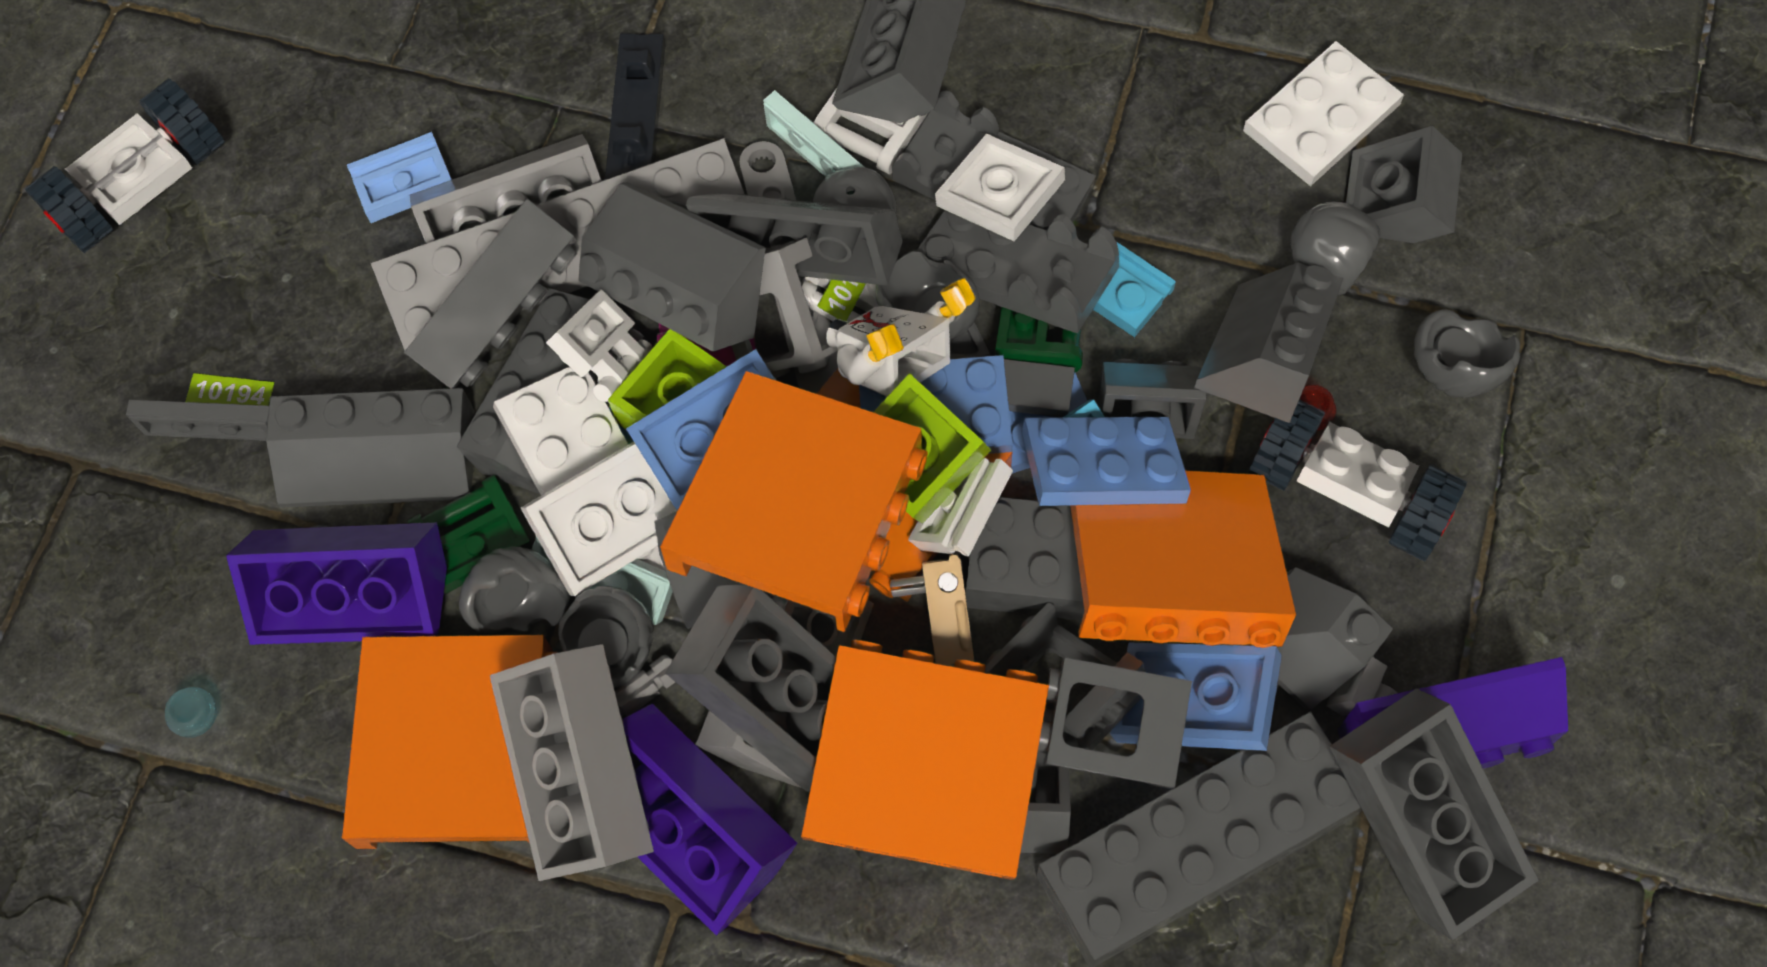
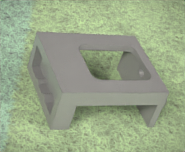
M807 238L765 248L760 295L772 293L777 297L794 346V351L771 355L762 359L774 378L789 373V368L798 367L799 373L820 369L827 365L825 357L837 352V348L830 347L828 344L820 345L795 268V264L812 257ZM750 340L731 345L736 361L753 351Z

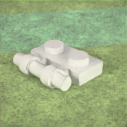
M602 289L546 342L559 355L561 360L569 365L581 378L590 370L598 376V384L594 387L593 393L602 402L608 401L610 396L653 349L648 341L639 340L637 342L628 333L635 322ZM610 349L618 356L617 360L608 352Z

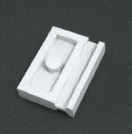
M984 458L923 524L919 521L917 522L908 540L921 551L954 554L955 551H959L964 556H969L1013 470L1002 459H996L993 463Z

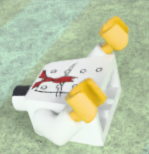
M966 278L959 279L943 288L940 294L945 302H937L925 313L879 306L874 307L851 322L841 319L834 320L828 327L826 339L830 347L837 348V364L841 376L847 378L854 385H862L888 397L909 373L919 382H922L950 363L949 324L953 322L955 316L965 311L966 307L971 305L976 299Z

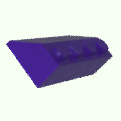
M437 522L253 530L226 555L250 645L362 641V637L438 636L447 566Z
M1562 657L1419 689L1451 704L1483 769L1504 762L1503 755L1522 752L1524 758H1533L1555 750L1553 744L1568 732L1566 666ZM1413 690L1357 702L1337 730L1340 739Z
M651 704L622 719L654 852L638 856V858L717 936L771 882L798 843L662 712Z

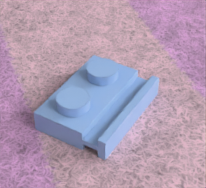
M432 132L347 164L370 223L411 208L410 194L452 180Z

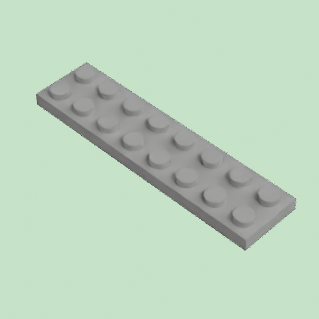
M724 138L537 204L538 208L574 235L576 243L572 248L577 253L576 257L560 276L552 271L542 286L547 290L551 288L568 294L589 287L578 281L582 236L622 183L629 182L658 197L687 203L689 197L705 194H744ZM516 212L371 263L404 350L408 348Z

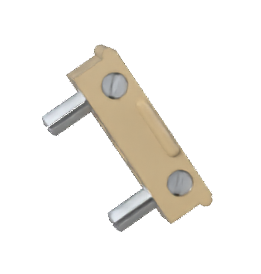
M957 553L950 554L949 558L924 561L922 563L923 576L893 579L890 581V587L925 583L923 586L893 589L891 594L893 597L926 593L935 664L954 667L955 660L975 662L961 558Z

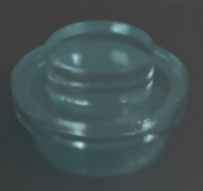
M189 687L175 692L169 698L165 707L167 726L172 732L185 738H193L204 734L212 727L217 717L215 699L207 691L197 687Z

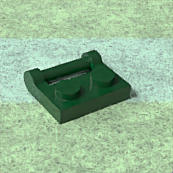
M1002 307L996 343V356L1003 355V358L1006 360L1074 367V373L1081 369L1083 362V351L1079 347L1081 329L1077 334L1062 328L1061 343L1047 342L1049 323Z
M495 475L481 481L482 487L424 517L418 514L407 520L408 524L437 522L438 530L440 531L493 503L495 509L440 537L447 566L444 586L445 594L462 586L473 566L480 558L493 550L510 546L528 549L533 547Z

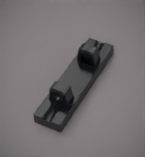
M620 33L605 180L655 163L666 47L664 34L638 35Z

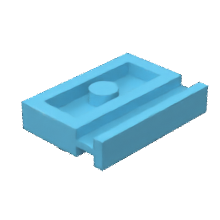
M1117 242L1119 268L1093 310L1135 338L1162 305V301L1168 294L1170 295L1173 292L1176 281Z

